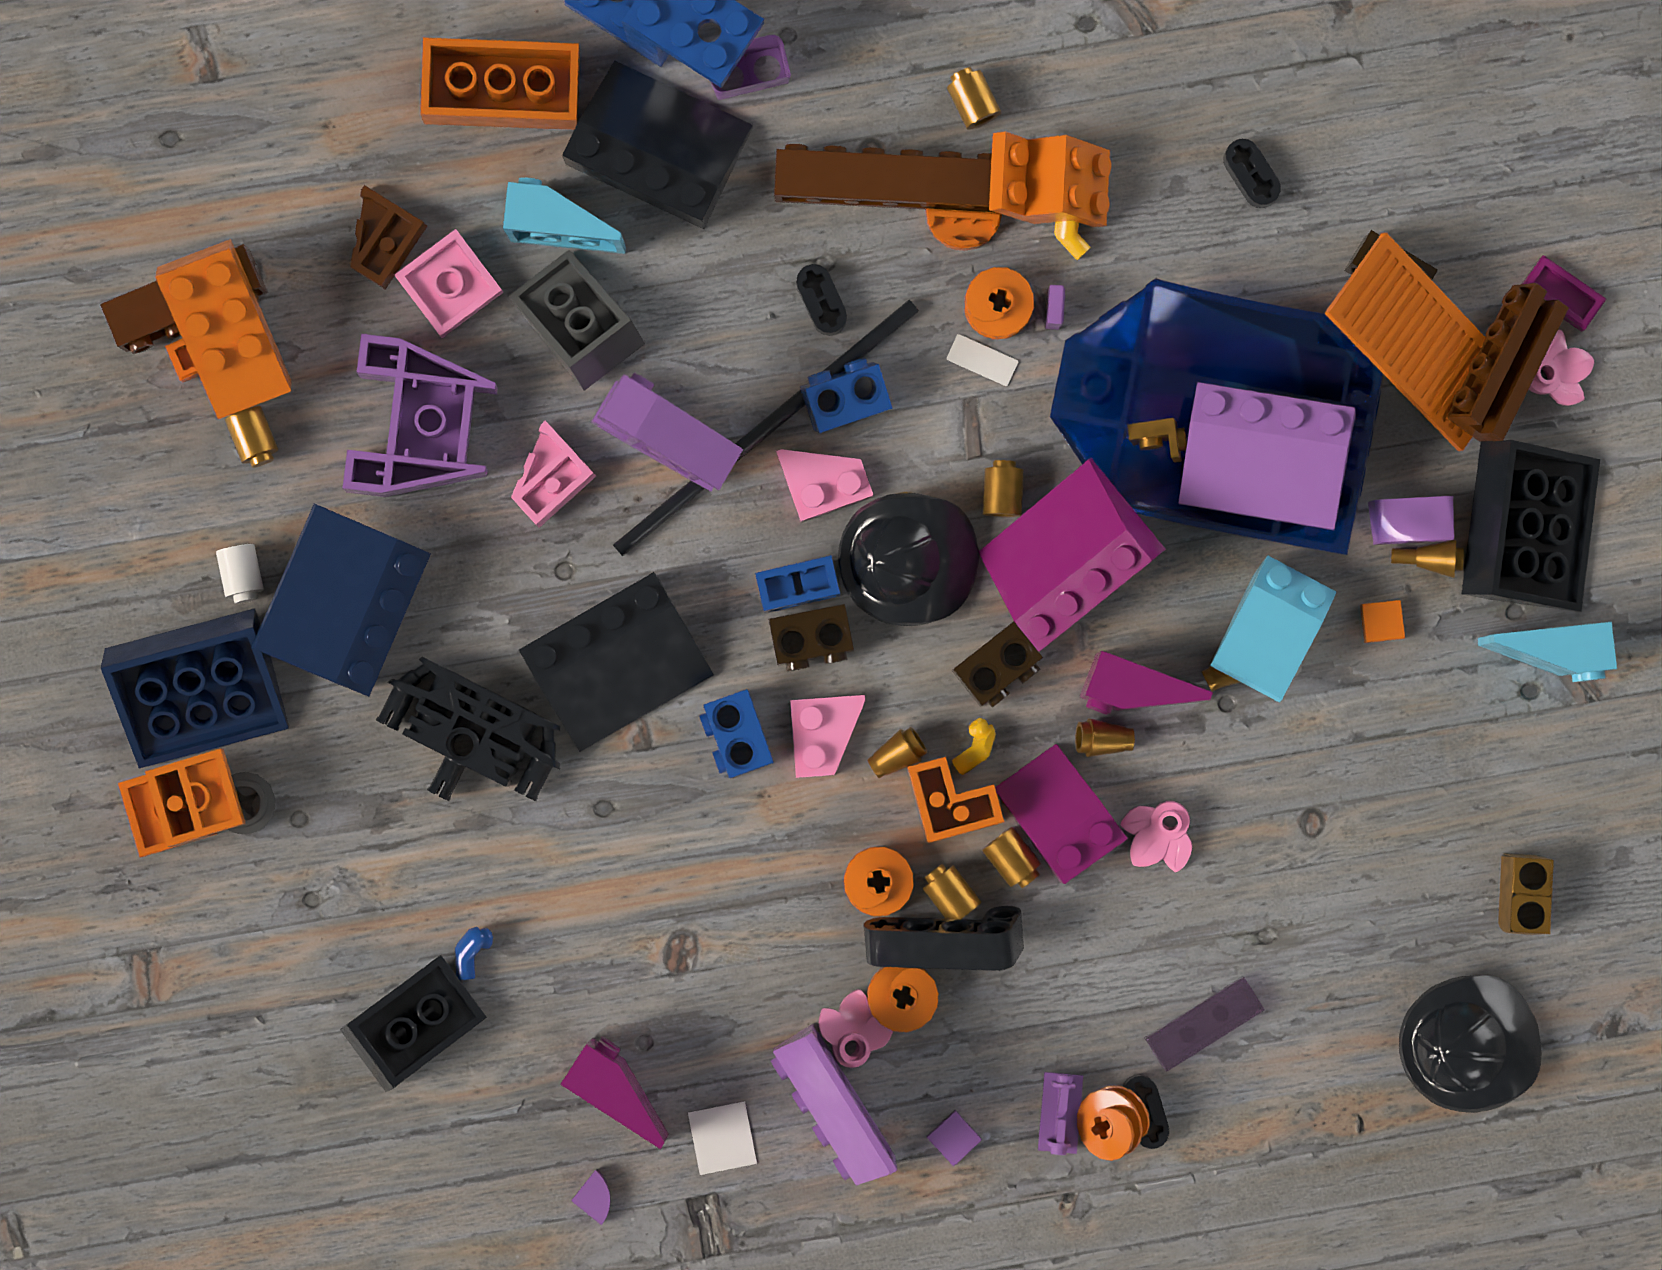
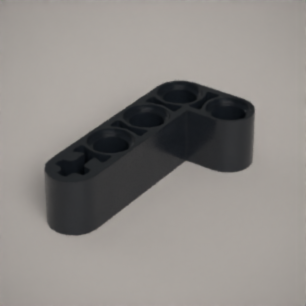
M1007 905L991 908L986 912L982 920L877 917L864 923L866 960L868 964L878 967L1001 971L1014 966L1024 949L1021 909L1015 906Z

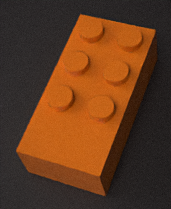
M423 37L421 117L423 123L432 125L574 130L578 123L579 43Z
M231 239L157 267L155 278L218 419L291 392L292 380Z

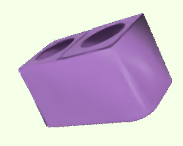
M776 35L754 38L736 65L741 69L744 77L743 83L739 88L726 91L713 82L711 84L717 100L788 84L791 73L783 41ZM762 56H772L780 63V74L775 80L763 82L755 76L754 64Z
M1453 496L1380 499L1368 502L1373 545L1454 540Z

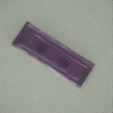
M1242 976L1152 1032L1144 1039L1164 1071L1167 1072L1260 1014L1265 1009L1245 977Z

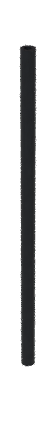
M910 300L906 301L823 371L829 370L831 375L845 371L844 364L862 359L919 312L917 307ZM801 389L735 443L743 449L737 461L805 406ZM690 480L615 542L613 546L623 557L705 488Z

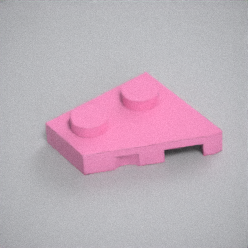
M546 420L540 425L538 430L540 432L533 452H529L524 464V474L517 481L511 496L538 528L596 477Z
M784 449L776 451L801 522L874 497L861 459Z
M865 695L790 700L796 778L835 775L864 705Z

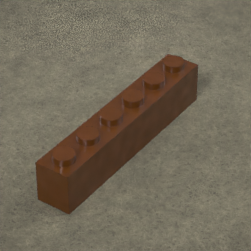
M786 144L785 149L776 150L774 198L775 202L993 212L989 210L992 153H981L977 155V159L962 158L961 153L954 151L939 152V157L923 156V151L914 149L901 150L900 155L885 154L884 149L873 147L863 148L862 153L846 152V148L842 146H825L823 151H810L807 145Z

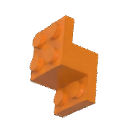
M1006 131L993 133L989 210L1032 224L1075 221L1091 227L1107 226V212L1110 207L1108 197L1109 174L1111 172L1110 150L1068 135L1026 139Z
M223 748L145 771L146 775L118 783L140 858L215 836L217 832L246 824Z

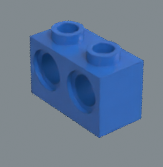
M866 358L844 364L845 371L831 375L830 371L826 370L807 377L809 383L800 386L814 431L822 433L892 409L879 364L874 362L867 363ZM862 377H868L872 384L871 392L864 398H858L854 392L855 383ZM831 389L836 397L835 403L830 409L821 410L817 402L818 396L822 391Z
M832 556L755 573L765 614L840 597Z
M748 689L703 705L706 713L699 715L706 736L714 735L719 750L712 753L720 774L727 771L731 779L774 763ZM725 706H733L739 711L740 720L733 728H724L718 722V713ZM740 742L749 744L753 750L751 761L745 765H738L731 758V749Z

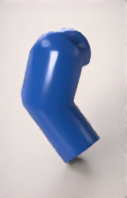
M473 927L456 944L455 970L459 980L475 979V955L482 948L489 949L493 943V935L488 928L479 929V927Z

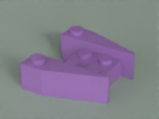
M361 334L357 374L362 379L395 382L387 453L347 450L343 489L347 493L389 497L486 477L488 474L486 466L466 464L475 392L497 395L496 383L403 339Z
M633 373L631 378L623 375L619 381H615L591 423L711 492L713 488L720 490L743 449L651 391L654 384L644 377Z

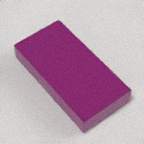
M1544 255L1539 258L1522 283H1538L1547 290L1544 297L1546 301L1559 300L1569 307L1564 320L1581 332L1586 330L1606 301V298Z

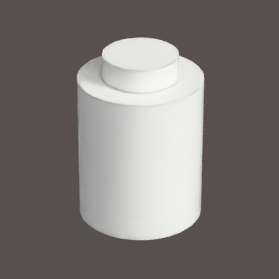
M244 544L216 551L225 598L233 597L235 604L257 600V592L263 591L264 588L255 545Z

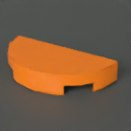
M926 208L927 225L935 239L948 248L960 251L977 249L989 242L998 231L1002 214L997 212Z

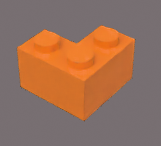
M946 757L907 767L928 843L1004 822L994 784L956 794Z

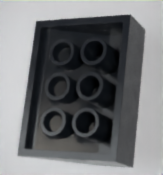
M614 61L580 117L562 157L567 166L705 229L753 125Z
M1515 440L1480 442L1461 594L1495 601L1582 612L1601 459Z
M655 572L519 649L536 682L579 752L714 676Z

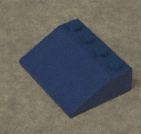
M313 504L251 648L369 697L431 553L322 506Z
M255 608L105 648L101 671L139 769L289 729L271 656L251 648L261 626Z

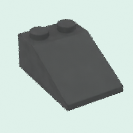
M570 250L566 251L509 295L514 305L584 391L645 344L632 320Z

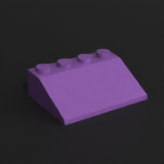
M1198 382L1190 420L1179 504L1334 530L1354 426L1355 408Z
M814 1024L809 1025L774 1047L773 1053L776 1057L771 1060L772 1065L782 1080L789 1077L795 1086L796 1091L791 1094L803 1114L810 1111L817 1124L812 1129L824 1147L831 1144L838 1156L833 1160V1163L843 1179L847 1180L851 1177L855 1185H859L897 1171L895 1154Z

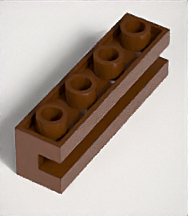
M242 244L235 247V250L259 303L261 301L259 296L268 293L263 279L257 273L255 268L256 262L251 251ZM157 281L100 304L117 347L125 352L131 351L132 354L141 353L154 346L152 341L167 336L168 339H173L181 336Z
M1538 283L1512 285L1511 289L1505 294L1502 300L1503 305L1495 321L1489 326L1486 332V339L1478 355L1472 360L1469 366V373L1461 389L1457 391L1453 398V405L1447 418L1479 442L1504 440L1569 309L1559 300L1546 301L1544 297L1547 290Z

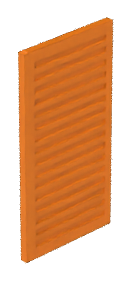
M1387 232L1381 233L1328 307L1325 314L1457 451H1463L1472 439V436L1449 420L1447 415L1453 405V398L1457 391L1461 389L1469 373V366L1478 355L1486 337Z

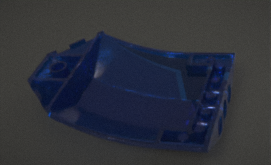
M1155 278L1125 302L1123 300L1101 315L1099 320L1080 333H1075L1065 340L1050 418L1080 462L1084 464L1088 459L1092 458L1137 514L1227 534L1348 555L1368 464L1384 374L1326 314L1237 298ZM1198 382L1355 408V420L1335 529L1329 530L1179 504L1186 451H1181V462H1173L1169 441H1162L1163 447L1140 450L1139 445L1133 446L1130 442L1127 424L1174 418L1178 428L1185 427L1188 441L1190 420Z

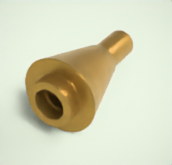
M1456 540L1417 547V549L1392 548L1391 563L1413 564L1416 567L1454 578L1455 570L1463 571L1464 548L1456 547Z

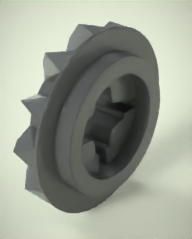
M249 772L232 774L235 789L239 793H242L244 796L258 793V796L251 803L255 816L246 810H242L246 824L227 830L237 834H251L265 828L274 816L277 800L271 784L258 774Z

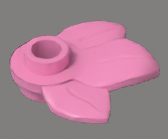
M1558 330L1529 390L1540 395L1549 394L1561 405H1575L1584 400V393L1578 382L1585 379L1591 373L1594 366V358L1583 349H1568L1563 331ZM1541 369L1546 373L1547 380L1541 376Z
M1165 801L1155 808L1138 806L1125 815L1120 825L1124 830L1135 835L1130 848V857L1134 866H1151L1163 859L1170 869L1178 872L1187 864L1192 851V842L1187 834L1190 816L1182 804L1175 801ZM1166 816H1174L1178 823L1174 827H1167L1163 823V819Z
M860 989L851 992L843 999L839 1011L823 1008L819 1017V1030L822 1037L832 1044V1053L836 1061L848 1068H855L864 1064L869 1058L871 1051L884 1047L893 1033L892 1030L882 1026L873 1017L868 1006L867 997ZM849 1041H855L856 1050L853 1054L848 1055L845 1052V1045Z

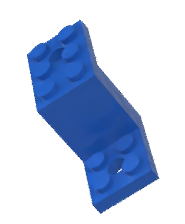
M735 0L564 1L565 6L659 67H662L668 56L671 55L720 88H722L764 24L762 17ZM706 23H715L720 27L721 34L717 40L705 42L698 35L700 27Z

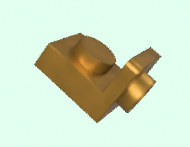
M1174 418L1127 424L1129 440L1133 446L1139 445L1140 450H1151L1163 447L1162 441H1169L1173 462L1182 461L1181 451H1186L1187 448L1185 427L1178 428Z

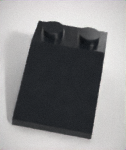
M440 955L342 1027L340 1031L385 1092L395 1088L487 1017Z

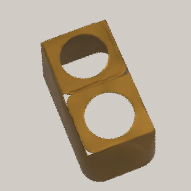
M1503 853L1511 857L1501 856L1499 927L1502 931L1511 934H1550L1554 860L1537 855ZM1530 862L1539 863L1546 870L1545 884L1537 890L1525 888L1519 879L1521 868ZM1526 902H1536L1544 909L1543 924L1536 929H1526L1518 921V910Z

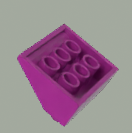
M1090 458L983 547L979 554L1014 622L1040 652L1166 549L1092 458Z

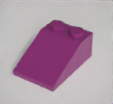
M1100 651L1094 656L1080 698L1088 700L1086 708L1107 715L1111 714L1112 710L1120 711L1211 700L1213 692L1110 653Z
M1054 744L995 787L1001 801L1062 884H1066L1128 839L1057 744Z
M601 1037L598 1041L592 1038L584 1046L560 1085L661 1149L669 1133L628 1063L623 1057L618 1055L621 1049L604 1037Z

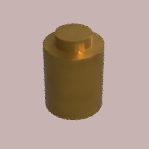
M967 67L950 77L952 83L947 86V90L967 130L982 126L1001 114V110L981 70L973 72L971 67Z
M261 406L244 409L225 419L242 464L251 463L252 468H256L274 460L272 454L278 451V447Z
M994 460L993 467L985 468L983 515L994 517L1022 516L1023 469L1016 468V461Z
M1013 827L1003 832L982 850L1010 887L1018 883L1022 889L1040 875L1036 868L1041 862Z
M941 864L924 877L928 884L923 887V890L945 919H962L982 903L954 865L946 869Z

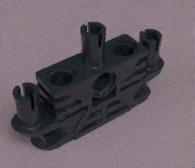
M423 656L419 658L423 664L418 668L410 670L398 680L392 678L387 682L393 685V689L376 721L398 731L414 697L420 699L415 707V710L418 712L416 716L411 715L408 722L412 724L410 728L404 729L402 735L445 756L431 785L427 788L429 792L438 794L445 781L439 797L450 801L451 795L465 767L505 787H510L512 783L510 777L512 774L516 775L519 769L516 767L517 763L522 762L525 755L528 754L532 757L514 791L525 795L532 781L526 797L537 801L551 769L554 767L560 770V763L556 760V743L554 742V729L560 731V726ZM433 672L436 675L428 691L416 687L421 682V679L429 673ZM431 700L454 712L452 717L450 718L428 707L429 701ZM463 717L487 729L483 738L473 729L458 728ZM536 726H542L540 749L529 742ZM462 734L469 735L474 745L473 750L466 756H460L454 748L455 740ZM495 734L521 746L519 751L517 752L493 740Z

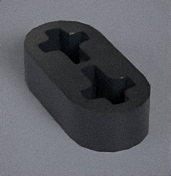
M1248 139L1233 141L1227 147L1223 156L1226 170L1251 206L1256 208L1271 206L1281 192V184L1278 177L1253 141ZM1238 148L1241 153L1246 151L1250 153L1251 156L1247 160L1251 168L1250 172L1242 162L1237 164L1233 162L1232 159L1236 155L1235 149ZM1254 175L1262 185L1266 183L1271 185L1272 188L1268 192L1269 198L1266 199L1264 195L1256 197L1253 193L1257 187L1256 182L1252 178Z
M806 265L800 270L796 280L800 297L817 331L827 336L836 335L846 325V309L828 271L821 265ZM813 273L816 278L821 276L824 278V281L820 283V290L823 296L819 298L816 297L811 287L805 289L803 286L807 283V275ZM826 302L831 312L838 311L840 313V316L836 318V326L830 327L827 322L820 323L819 319L823 317V310L820 304Z
M1142 1074L1133 1075L1127 1078L1123 1083V1087L1134 1091V1084L1140 1082L1143 1087H1150V1093L1145 1095L1147 1110L1152 1122L1155 1125H1161L1162 1130L1156 1132L1157 1139L1151 1141L1145 1135L1141 1138L1140 1144L1149 1149L1159 1148L1168 1140L1169 1125L1158 1088L1148 1076Z

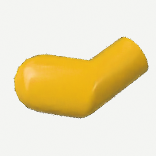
M1055 222L1054 233L1056 238L1076 260H1079L1091 249L1087 242L1078 234V222Z
M984 718L974 720L969 726V733L974 737L971 747L952 759L953 765L961 775L966 774L990 756L996 732L993 725H988Z

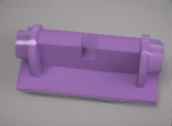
M1044 1072L1038 1140L1039 1151H1050L1051 1154L1066 1155V1153L1077 1154L1079 1133L1077 1129V1112L1082 1099L1083 1075Z

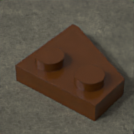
M364 185L360 197L363 199L360 220L357 219L355 230L357 242L352 251L350 267L386 290L394 275L398 272L427 228V225Z

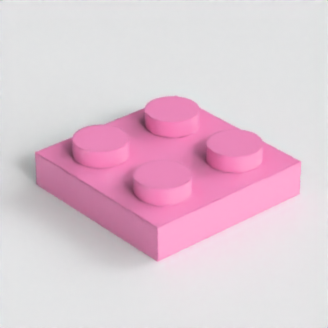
M456 229L394 275L441 338L445 337L503 293L500 286Z

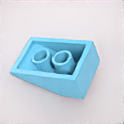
M522 177L518 179V183L508 182L503 229L511 242L625 254L626 245L621 232L550 187L543 186L541 180Z
M1267 555L1252 576L1210 666L1280 703L1319 631L1336 595V591Z
M1612 622L1501 633L1478 638V646L1558 676L1572 675V682L1606 678L1605 671L1617 669Z

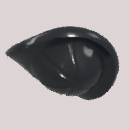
M918 493L889 494L864 505L849 520L839 543V573L843 585L854 603L873 618L898 626L929 624L952 615L968 598L974 586L979 565L977 538L967 515L952 502Z
M1460 976L1432 986L1410 1006L1404 1016L1399 1033V1054L1408 1079L1426 1099L1445 1109L1465 1113H1477L1496 1109L1526 1092L1533 1085L1540 1071L1542 1050L1536 1018L1523 996L1510 983L1495 976Z

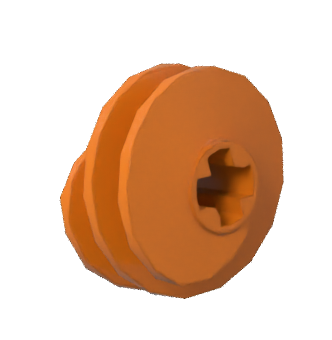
M992 267L980 272L970 282L964 301L965 317L970 326L980 335L995 340L1010 338L1021 332L1028 324L1034 309V295L1029 282L1020 273L1007 267ZM997 295L1005 297L1004 304L1009 306V308L1003 307L1001 312L993 310L994 303L989 301V299L995 300Z
M882 846L866 848L857 853L847 865L844 875V888L848 899L859 911L871 916H888L900 910L909 900L914 886L913 872L907 860L897 851ZM880 870L883 877L890 878V884L884 885L885 891L876 892L874 886H868L867 884L868 878H873L872 872Z
M882 967L872 977L867 990L868 1006L873 1017L885 1028L895 1032H911L923 1027L933 1017L938 1006V989L933 977L923 968ZM903 986H908V994L913 997L909 1005L903 1003L902 1008L897 1007V999L892 996L896 988L901 991Z
M1108 1085L1090 1093L1081 1102L1077 1112V1129L1081 1141L1092 1154L1100 1159L1109 1161L1122 1158L1133 1152L1141 1142V1138L1147 1134L1150 1126L1149 1112L1143 1101L1132 1090L1120 1085Z

